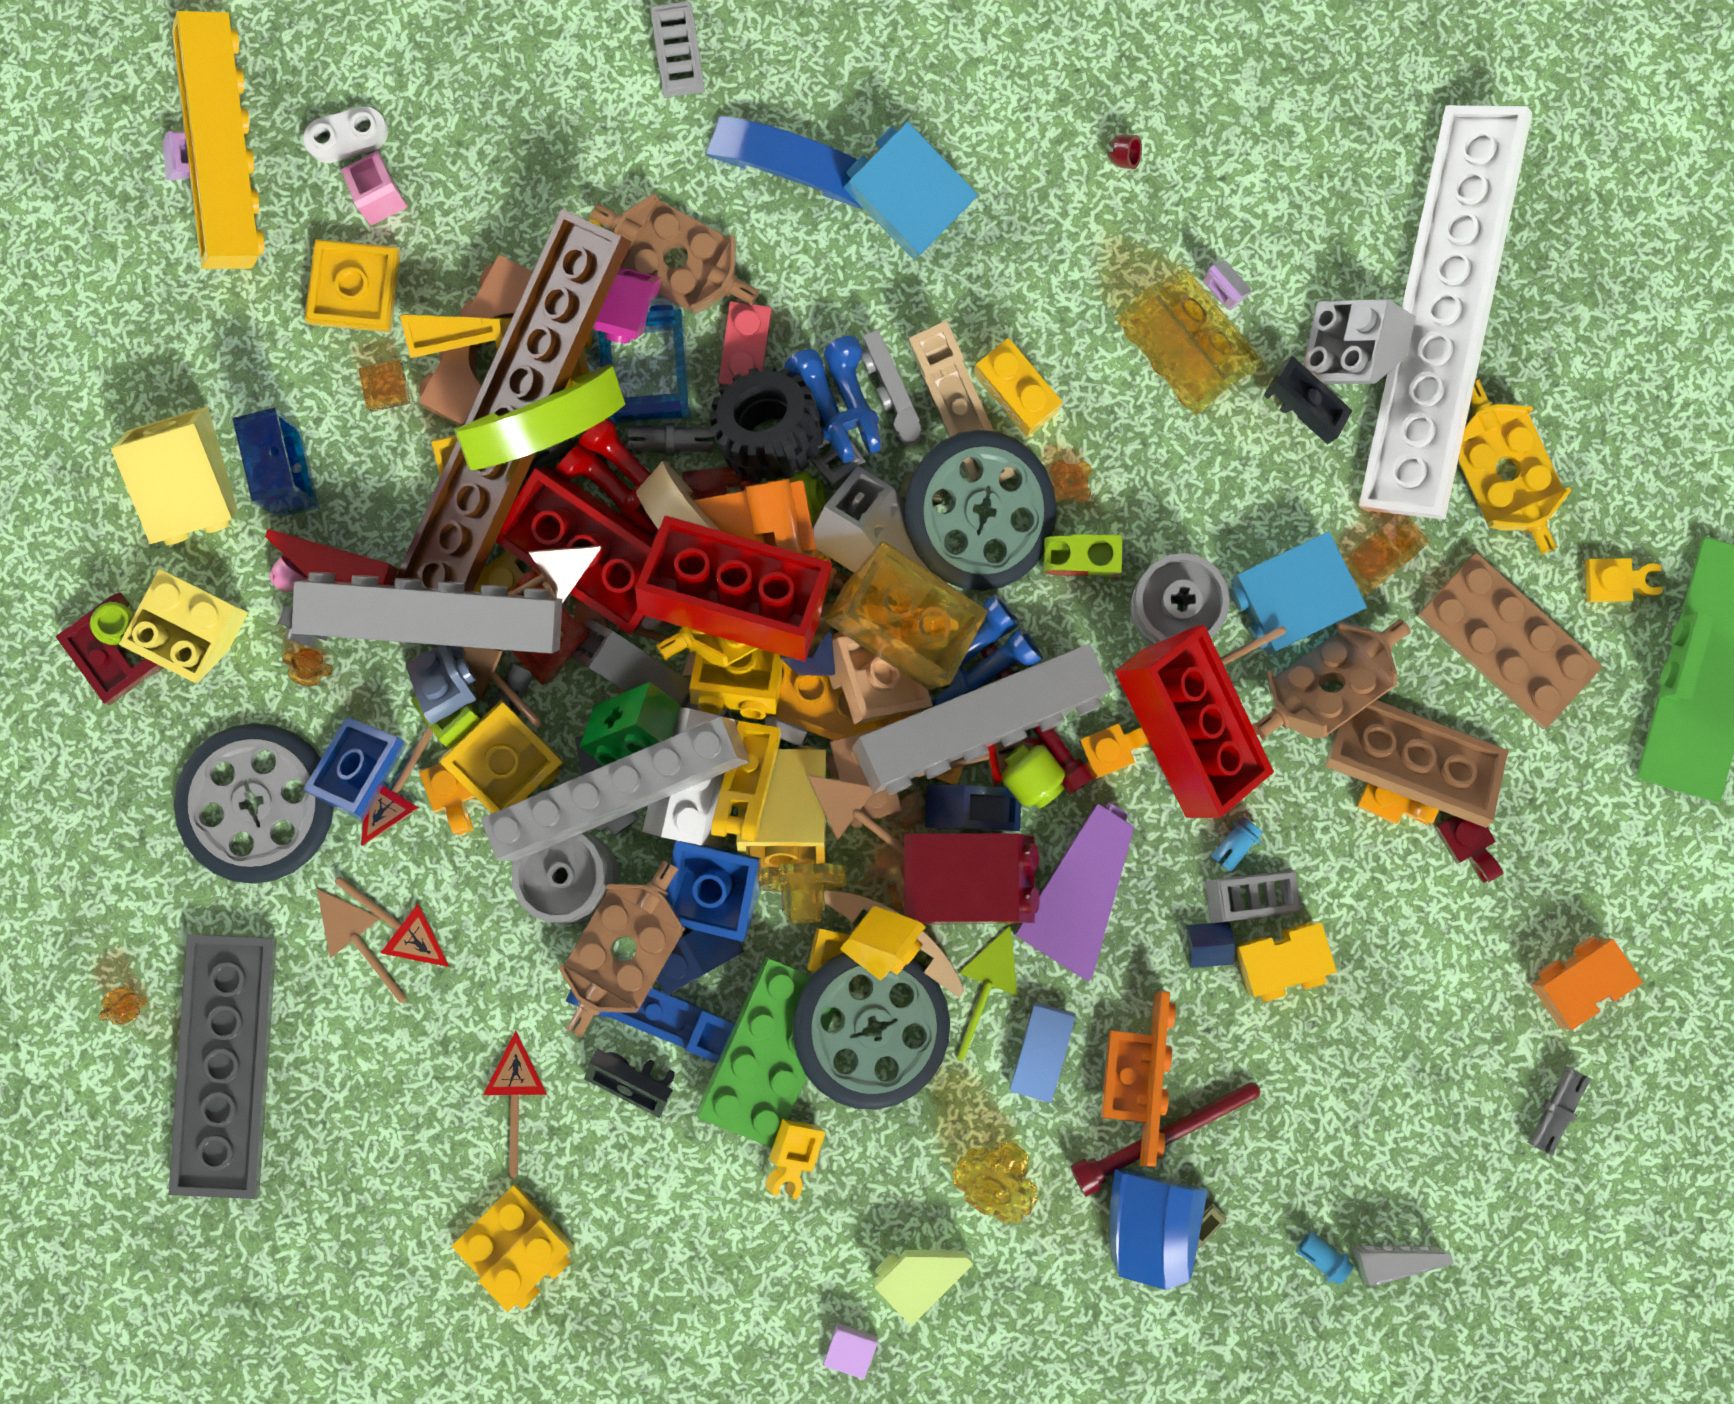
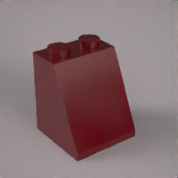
M1018 833L904 834V916L923 924L934 925L1035 923V913L1039 910L1040 898L1037 888L1034 887V870L1037 869L1039 864V851L1037 845L1034 844V837Z

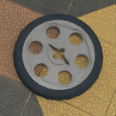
M260 723L236 725L214 734L197 747L190 756L176 784L174 798L175 819L184 845L196 861L213 874L234 882L263 883L275 881L294 873L307 863L323 844L332 823L334 807L307 792L302 801L295 804L290 803L284 795V789L287 783L293 779L302 781L306 786L321 757L309 743L297 734L276 725ZM263 750L271 751L276 758L274 769L267 774L259 773L254 765L257 754ZM227 761L234 767L235 777L230 784L221 786L214 779V769L221 762ZM250 790L253 791L255 796L263 797L264 804L258 806L257 816L254 815L253 810L244 808L243 802H247L250 799ZM210 803H218L224 811L222 822L215 827L208 826L203 820V810ZM283 820L292 823L295 829L294 838L285 845L276 842L273 836L274 827ZM241 832L250 834L254 841L252 851L244 857L237 855L232 847L234 837Z

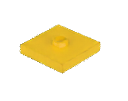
M315 239L305 322L309 325L391 333L401 256L399 248Z

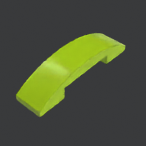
M608 364L572 380L573 386L500 417L492 413L454 429L468 469L473 471L487 468L541 451L586 431L616 413L626 404L613 365Z

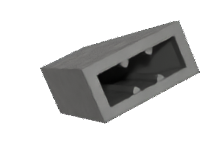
M587 618L565 654L625 692L651 682L680 704V707L685 708L689 702L690 681L614 631Z

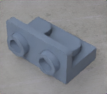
M437 645L438 647L420 654L415 660L405 665L422 713L431 725L476 700L470 684L476 678L470 666L463 658L466 656V653L461 646Z

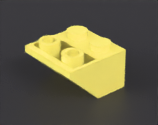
M159 569L119 645L194 683H198L229 651L249 612L171 573Z

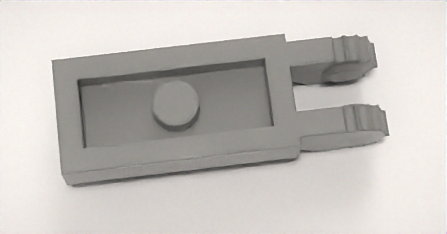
M877 329L863 335L864 349H862L861 361L867 373L875 372L880 381L881 387L877 388L876 392L885 412L893 410L896 416L893 432L899 438L898 442H901V445H904L905 448H915V445L921 441L922 425L919 424L920 420Z

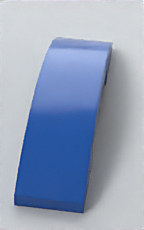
M719 117L706 156L746 169V166L753 167L823 191V196L863 209L843 188L851 180L846 174L847 170L858 159L825 144L776 127L739 118Z
M654 987L650 989L637 1013H599L602 1017H610L683 1047L685 1051L716 1064L735 1024L726 1018L671 994L666 996L664 991ZM570 989L566 1002L578 1006L579 1001Z

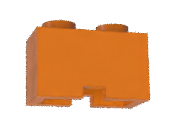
M1592 936L1573 948L1576 955L1563 964L1560 960H1556L1538 972L1540 979L1531 984V987L1559 1028L1575 1029L1600 1012L1596 1003L1608 997L1615 1002L1643 983L1614 939H1597L1596 936Z

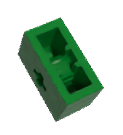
M651 682L593 706L580 748L593 756L599 764L603 766L671 738L681 705Z

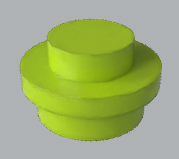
M104 603L93 612L90 627L94 636L99 641L108 645H118L134 615L128 607L121 603Z

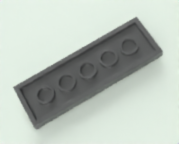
M187 934L168 1195L256 1199L260 1195L277 938Z

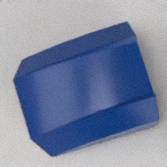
M1115 1169L1110 1203L1109 1236L1111 1258L1118 1276L1163 1290L1189 1282L1193 1274L1208 1189L1193 1185H1180L1146 1176L1145 1173L1132 1169Z

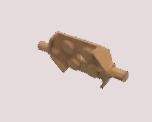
M655 193L623 214H618L599 202L594 206L595 210H592L590 219H594L610 228L611 232L632 241L621 267L661 277L658 294L694 314L712 307L724 296L729 297L731 294L749 303L751 306L754 304L755 298L757 299L760 289H756L743 282L736 275V240L734 236L731 235L728 238L659 200L658 195ZM672 248H681L688 254L686 263L679 268L669 267L664 262L666 253Z
M1398 619L1384 631L1375 632L1365 627L1338 621L1336 623L1337 632L1291 666L1273 677L1271 670L1268 671V686L1273 708L1272 712L1252 725L1256 734H1260V738L1265 739L1273 731L1283 726L1285 729L1290 727L1308 738H1325L1397 685V671L1391 654L1392 645L1411 633L1406 622L1403 624V620ZM1328 681H1338L1344 685L1340 691L1335 693L1326 692L1321 688Z
M664 860L661 861L662 863L647 885L607 884L605 888L608 890L565 965H560L559 967L560 972L579 1001L577 1004L579 1007L565 1029L573 1032L578 1037L582 1038L593 1016H598L600 1012L637 1013L685 930L678 914L666 898L668 893L665 892L679 869ZM622 937H630L636 944L634 957L626 962L617 960L613 952L615 943Z

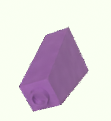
M1107 802L1104 807L1099 804L1093 805L1039 891L1040 904L1038 912L1035 913V923H1020L1013 933L1088 982L1094 974L1134 826L1126 822L1129 814L1110 802Z

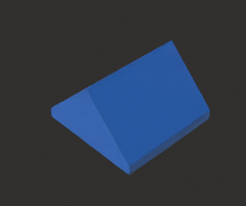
M346 716L303 790L363 822L405 749L404 741L394 735Z
M675 840L671 865L679 870L675 873L666 889L668 893L666 898L678 914L684 927L744 942L761 890V858L712 846H701Z

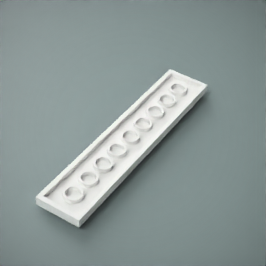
M1445 106L1402 304L1403 309L1416 317L1407 357L1387 373L1359 507L1365 511L1444 520L1446 518L1532 112L1528 106Z

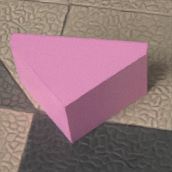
M378 150L341 169L356 207L371 226L408 207Z

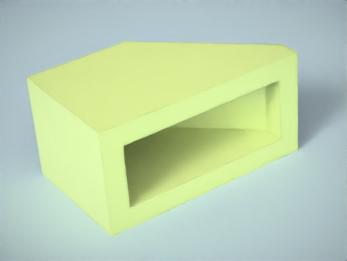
M905 1250L899 1257L891 1253L875 1270L878 1275L875 1279V1289L912 1326L974 1264L973 1259L967 1251Z

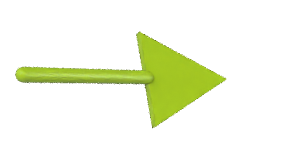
M1011 925L959 972V974L984 983L957 1053V1060L959 1061L965 1059L991 987L993 986L1018 996Z

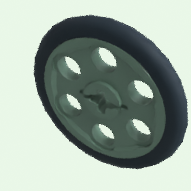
M973 430L958 433L941 441L924 456L914 471L906 492L905 520L908 536L917 556L932 573L946 583L962 589L987 591L1005 587L1021 579L1037 565L1044 554V539L1052 536L1055 529L1057 506L1054 487L1047 470L1031 449L1016 438L998 431ZM968 457L973 458L979 465L978 477L972 482L965 481L961 477L959 469L963 460ZM1006 467L1014 469L1018 476V484L1009 492L1002 489L999 483V475ZM940 489L948 491L952 498L950 509L943 514L937 512L932 505L933 495ZM984 500V507L990 509L988 517H981L979 522V514L973 512L974 505L981 504ZM1021 507L1028 512L1030 522L1024 531L1018 532L1012 527L1011 515L1017 508ZM951 530L959 531L964 539L963 548L957 554L949 553L944 545L945 536ZM991 539L998 540L1003 548L1002 557L995 563L987 561L983 552L985 544Z
M843 952L829 959L813 973L801 991L794 1012L793 1040L796 1056L805 1075L820 1092L837 1103L855 1109L878 1110L898 1105L915 1096L931 1081L943 1062L949 1044L950 1016L943 991L938 982L924 973L925 965L913 958L908 965L903 967L898 975L890 971L880 981ZM863 974L870 982V989L865 997L855 999L849 993L848 986L853 977ZM897 983H905L910 989V999L901 1007H895L889 997L890 990ZM835 1007L841 1012L842 1023L837 1030L826 1032L820 1023L821 1015L826 1009ZM869 1017L878 1022H887L881 1024L882 1027L876 1029L877 1037L875 1038L869 1034L858 1033L868 1026ZM917 1023L922 1028L923 1038L918 1046L909 1048L903 1042L902 1033L908 1025ZM841 1049H850L854 1053L855 1064L848 1072L839 1073L834 1067V1057ZM889 1056L895 1062V1073L888 1080H879L875 1075V1064L880 1058Z

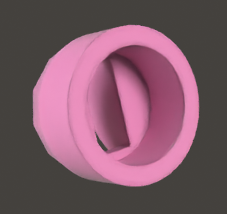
M284 555L276 561L270 571L271 582L279 591L286 593L294 591V581L308 578Z

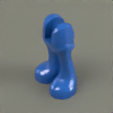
M855 336L840 337L832 341L824 351V361L829 373L836 382L847 411H839L826 379L823 362L816 350L807 349L799 351L788 358L784 366L785 369L792 371L793 377L799 375L804 379L806 386L810 387L824 426L822 429L823 437L830 442L843 463L854 460L850 438L846 432L858 427L862 441L869 454L881 450V440L877 426L879 417L874 410L870 409L856 376V368L862 358V348L858 338Z
M996 594L984 603L985 620L979 627L950 649L934 654L931 662L922 670L927 688L938 682L943 676L952 685L932 701L933 707L980 688L994 676L1017 663L1030 667L1043 659L1040 650L1031 636L1023 628H1020L995 652L966 672L962 666L1020 625L1018 618Z

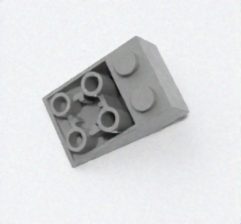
M857 466L824 506L813 528L816 549L824 556L832 558L856 573L861 579L869 581L890 594L895 600L916 610L939 577L925 566L913 548L907 532L905 502L894 487Z

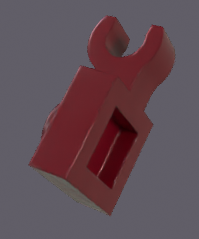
M1452 816L1434 827L1455 863L1458 864L1468 859L1482 883L1491 882L1504 874L1499 863L1486 849L1497 842L1488 827L1485 828L1456 816Z

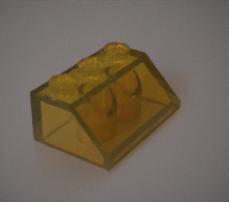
M1186 267L1148 287L1116 318L1124 329L1126 337L1141 349L1150 360L1153 370L1158 375L1164 377L1176 392L1180 403L1190 409L1195 416L1214 405L1265 364Z
M882 541L843 586L824 622L927 690L951 684L988 611L886 541Z

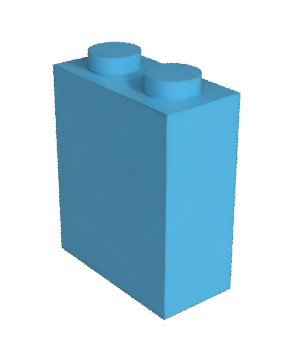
M907 121L899 130L894 125H891L875 142L880 150L870 160L863 154L847 170L846 174L851 180L843 188L914 260L968 207L978 194Z
M1329 531L1236 575L1231 580L1234 586L1230 589L1232 600L1240 612L1246 610L1253 624L1248 627L1252 640L1280 626L1286 628L1284 635L1258 647L1259 650L1264 648L1267 655L1367 608Z

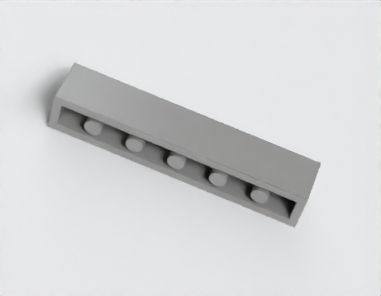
M309 572V579L294 581L292 634L539 653H554L560 650L563 598H552L551 590L525 588L524 595L507 594V586L481 585V592L464 591L465 583L438 582V589L421 588L422 580L396 578L395 586L380 585L378 584L379 577L367 575H352V582L335 581V573Z
M1089 643L860 736L852 748L873 794L886 789L888 795H891L911 786L912 782L910 779L925 773L927 779H930L951 769L949 763L963 757L965 762L968 763L989 753L988 746L998 742H1002L1004 747L1013 745L1027 737L1025 731L1040 726L1041 731L1049 730L1065 721L1063 715L1077 710L1079 716L1092 712L1102 706L1100 700L1111 690V687Z
M720 716L481 818L495 859L515 862L747 764L750 760L735 721Z

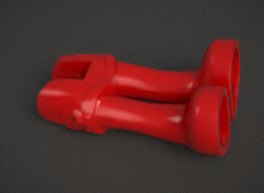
M608 417L586 430L579 439V444L561 460L554 469V472L564 480L579 476L588 478L610 497L621 510V515L625 519L633 522L644 531L655 535L658 533V528L645 511L636 494V491L651 473L636 460L616 435L615 425ZM595 452L602 454L635 485L633 490L620 480Z

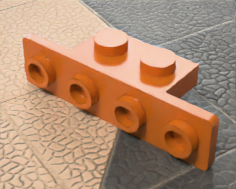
M1159 991L1154 994L1150 1035L1108 1031L1101 1118L1143 1123L1140 1167H1156V1161L1163 1158L1165 1149L1164 1133H1159L1160 1115H1166L1169 1101L1168 1089H1162L1164 1071L1169 1072L1172 1062V1047L1166 1045L1167 1028H1173L1176 1015V1005L1170 1002L1169 991Z

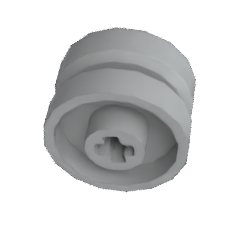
M1189 553L1166 555L1152 563L1134 584L1129 600L1131 622L1140 637L1150 645L1203 624L1210 637H1212L1225 622L1230 605L1228 585L1219 569L1205 558ZM1174 597L1180 598L1184 603V609L1178 611V604H1171V599Z
M581 833L517 860L513 863L511 869L512 888L520 905L533 917L550 923L578 924L590 921L608 890L605 888L607 884H619L618 864L611 849L598 837L587 833Z

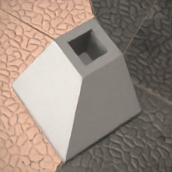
M1389 299L1318 301L1303 366L1323 384H1375L1407 357L1416 316Z

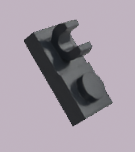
M1294 356L1289 357L1282 363L1264 393L1267 399L1272 395H1276L1283 402L1280 408L1282 413L1292 410L1298 415L1297 418L1327 445L1339 437L1353 411Z
M597 1048L589 1062L584 1080L660 1118L673 1091L670 1086L675 1072L669 1070L665 1079L658 1081L650 1075L655 1061L648 1060L640 1073L635 1070L636 1068L629 1065L628 1061L621 1055L614 1052L605 1053Z

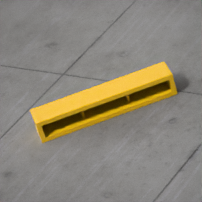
M177 11L172 25V35L201 269H250L254 267L259 255L264 253V236L262 229H256L254 214L259 213V196L257 189H251L249 174L254 172V156L252 149L245 146L244 134L249 132V116L247 109L240 106L239 94L244 92V76L242 69L235 66L234 54L239 52L238 31L230 26L229 12Z

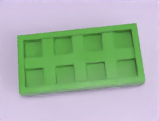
M768 956L764 957L695 1112L699 1119L773 1148L782 1119L788 1120L807 1077L796 1056L793 1040V1021L801 991L812 975ZM835 1007L826 1009L821 1015L820 1023L826 1032L837 1008Z

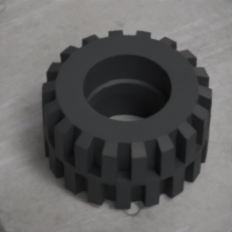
M766 366L764 371H758L757 367L749 369V374L743 377L739 373L732 378L733 383L730 386L724 384L719 390L721 397L713 399L711 404L713 412L709 413L711 430L726 464L730 469H734L739 477L744 478L748 475L750 481L760 483L762 478H765L767 482L776 481L778 477L782 476L785 479L794 477L793 472L800 469L804 471L809 466L807 460L817 457L819 454L817 445H822L824 439L822 434L823 423L810 387L806 386L804 379L799 375L793 377L791 370L783 368L780 372H777L775 366ZM782 419L778 424L767 430L752 431L764 421Z

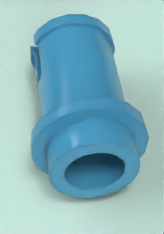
M1242 817L1238 823L1236 821L1232 822L1234 828L1215 852H1212L1210 855L1218 863H1221L1226 855L1232 851L1222 864L1231 873L1253 844L1259 845L1261 843L1258 838L1263 832L1245 817Z
M1313 1230L1306 1234L1296 1248L1298 1255L1304 1257L1325 1274L1324 1279L1328 1283L1333 1281L1340 1285L1353 1270L1354 1264L1349 1261V1255L1347 1253L1341 1255L1316 1235V1232Z

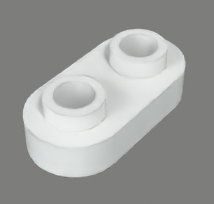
M359 107L312 121L305 129L303 140L306 149L314 159L323 163H332L379 149L388 137V126L377 110L371 107ZM362 122L371 123L370 128L366 132L358 131V127ZM330 133V139L326 143H318V138L321 134Z

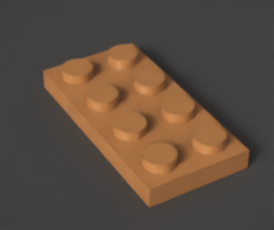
M1477 552L1468 558L1416 615L1541 729H1547L1603 667Z
M1376 700L1334 730L1325 767L1487 828L1494 820L1509 750Z

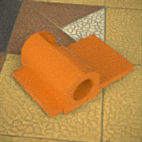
M790 478L749 485L745 487L746 491L693 500L720 531L804 554L806 550L816 549L804 480L791 482Z

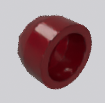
M1123 134L1112 139L1109 146L1113 147V152L1107 153L1110 162L1119 168H1137L1142 156L1140 137L1138 135Z

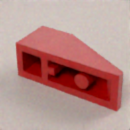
M267 529L265 537L308 577L309 572H327L336 574L335 581L352 582V575L379 577L378 584L392 585L396 578L398 569L389 563Z

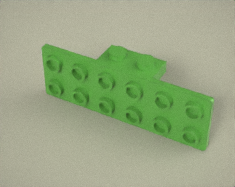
M1706 537L1700 542L1681 615L1672 632V647L1668 661L1665 663L1660 675L1661 687L1636 777L1644 782L1711 802H1719L1722 799L1734 755V545Z

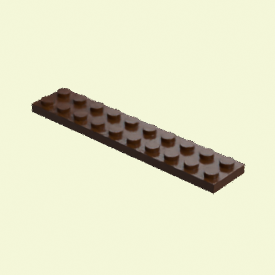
M561 209L464 425L492 413L500 417L566 388L632 241ZM457 440L396 578L422 580L421 588L438 589V582L465 583L464 591H473L536 452L509 462L471 471L468 469Z

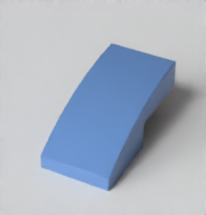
M1034 1002L1023 1036L1022 1048L1011 1080L1010 1092L1049 1103L1052 1102L1070 1040L1075 1013Z

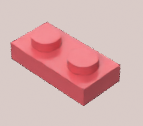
M730 301L718 380L719 386L722 387L724 384L730 386L733 383L732 378L740 373L743 377L749 374V369L757 367L758 371L764 370L772 307L751 306L745 303Z

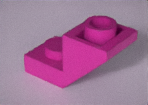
M621 267L596 319L594 330L605 332L606 339L618 343H630V339L636 340L644 333L650 300L659 293L661 277Z

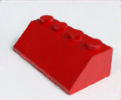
M552 467L535 468L512 504L496 539V543L541 574L542 572L529 551L602 546L570 594L630 635L634 634L642 624L641 622L645 616L638 614L635 587L655 538L570 479L564 480L559 477Z
M664 515L635 587L638 614L805 662L819 624L832 570V562Z
M1204 624L1197 625L1142 649L1114 671L1186 818H1221L1274 773Z

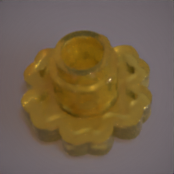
M813 859L790 860L789 864H782L778 867H764L758 870V888L763 889V891L781 892L782 912L786 913L787 923L820 922L821 911L825 910L824 890L838 889L847 885L846 868L839 864H815Z
M1002 1142L991 1150L987 1148H970L964 1157H960L952 1170L953 1184L956 1188L965 1192L964 1200L969 1205L975 1207L981 1214H994L997 1219L1004 1223H1020L1025 1215H1029L1038 1201L1037 1186L1026 1179L1029 1172V1156L1023 1148L1012 1142Z

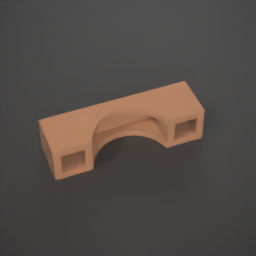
M499 254L495 263H489L483 270L479 280L481 288L474 301L469 299L466 302L460 316L512 319L533 271ZM482 343L439 352V358L441 359L434 374L430 372L426 375L419 388V395L421 397L418 402L429 412L458 427L465 424L482 386L476 372V357Z

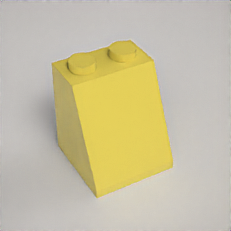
M208 406L127 430L111 448L150 544L164 541L166 546L173 545L190 537L189 532L204 528L206 533H212L230 525L229 520L233 519L238 509Z
M811 746L778 749L760 820L756 842L744 841L741 839V835H737L738 853L761 858V878L826 879V816L807 775L827 778L826 749H816ZM738 808V817L745 818L747 809Z

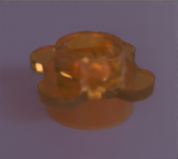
M1057 460L1052 464L1050 472L1054 476L1055 501L1060 502L1064 499L1076 500L1078 503L1086 502L1091 496V491L1088 488V477L1092 474L1091 466L1085 461H1081L1076 465L1066 464L1063 460ZM1073 478L1075 483L1068 485L1067 479Z
M302 648L298 653L285 652L283 654L282 661L289 665L288 677L297 684L315 686L321 682L322 676H331L333 673L332 665L325 663L322 654L314 649Z
M131 986L119 987L108 993L101 1000L100 1005L103 1010L98 1014L100 1021L110 1020L113 1025L129 1023L140 1014V1009L148 1003V999L146 996L138 997Z

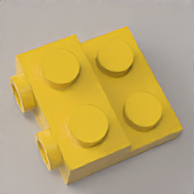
M757 649L734 663L723 667L710 663L696 653L689 687L691 704L698 705L697 707L700 711L710 714H720L723 712V708L740 710L742 716L753 720L764 719L766 713L776 715L782 681L783 660L780 659L781 655Z
M502 699L480 719L481 721L439 759L440 763L492 814L528 799L527 796L539 785L542 788L548 786L559 775L561 770L558 767L563 763L561 757Z
M515 1183L451 1247L480 1277L478 1282L508 1313L515 1305L523 1310L541 1292L535 1285L545 1275L548 1274L554 1280L572 1262L567 1254L575 1245Z

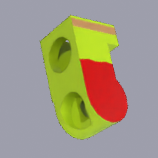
M1072 534V536L1046 537L1044 539V573L1060 576H1097L1121 579L1122 535Z

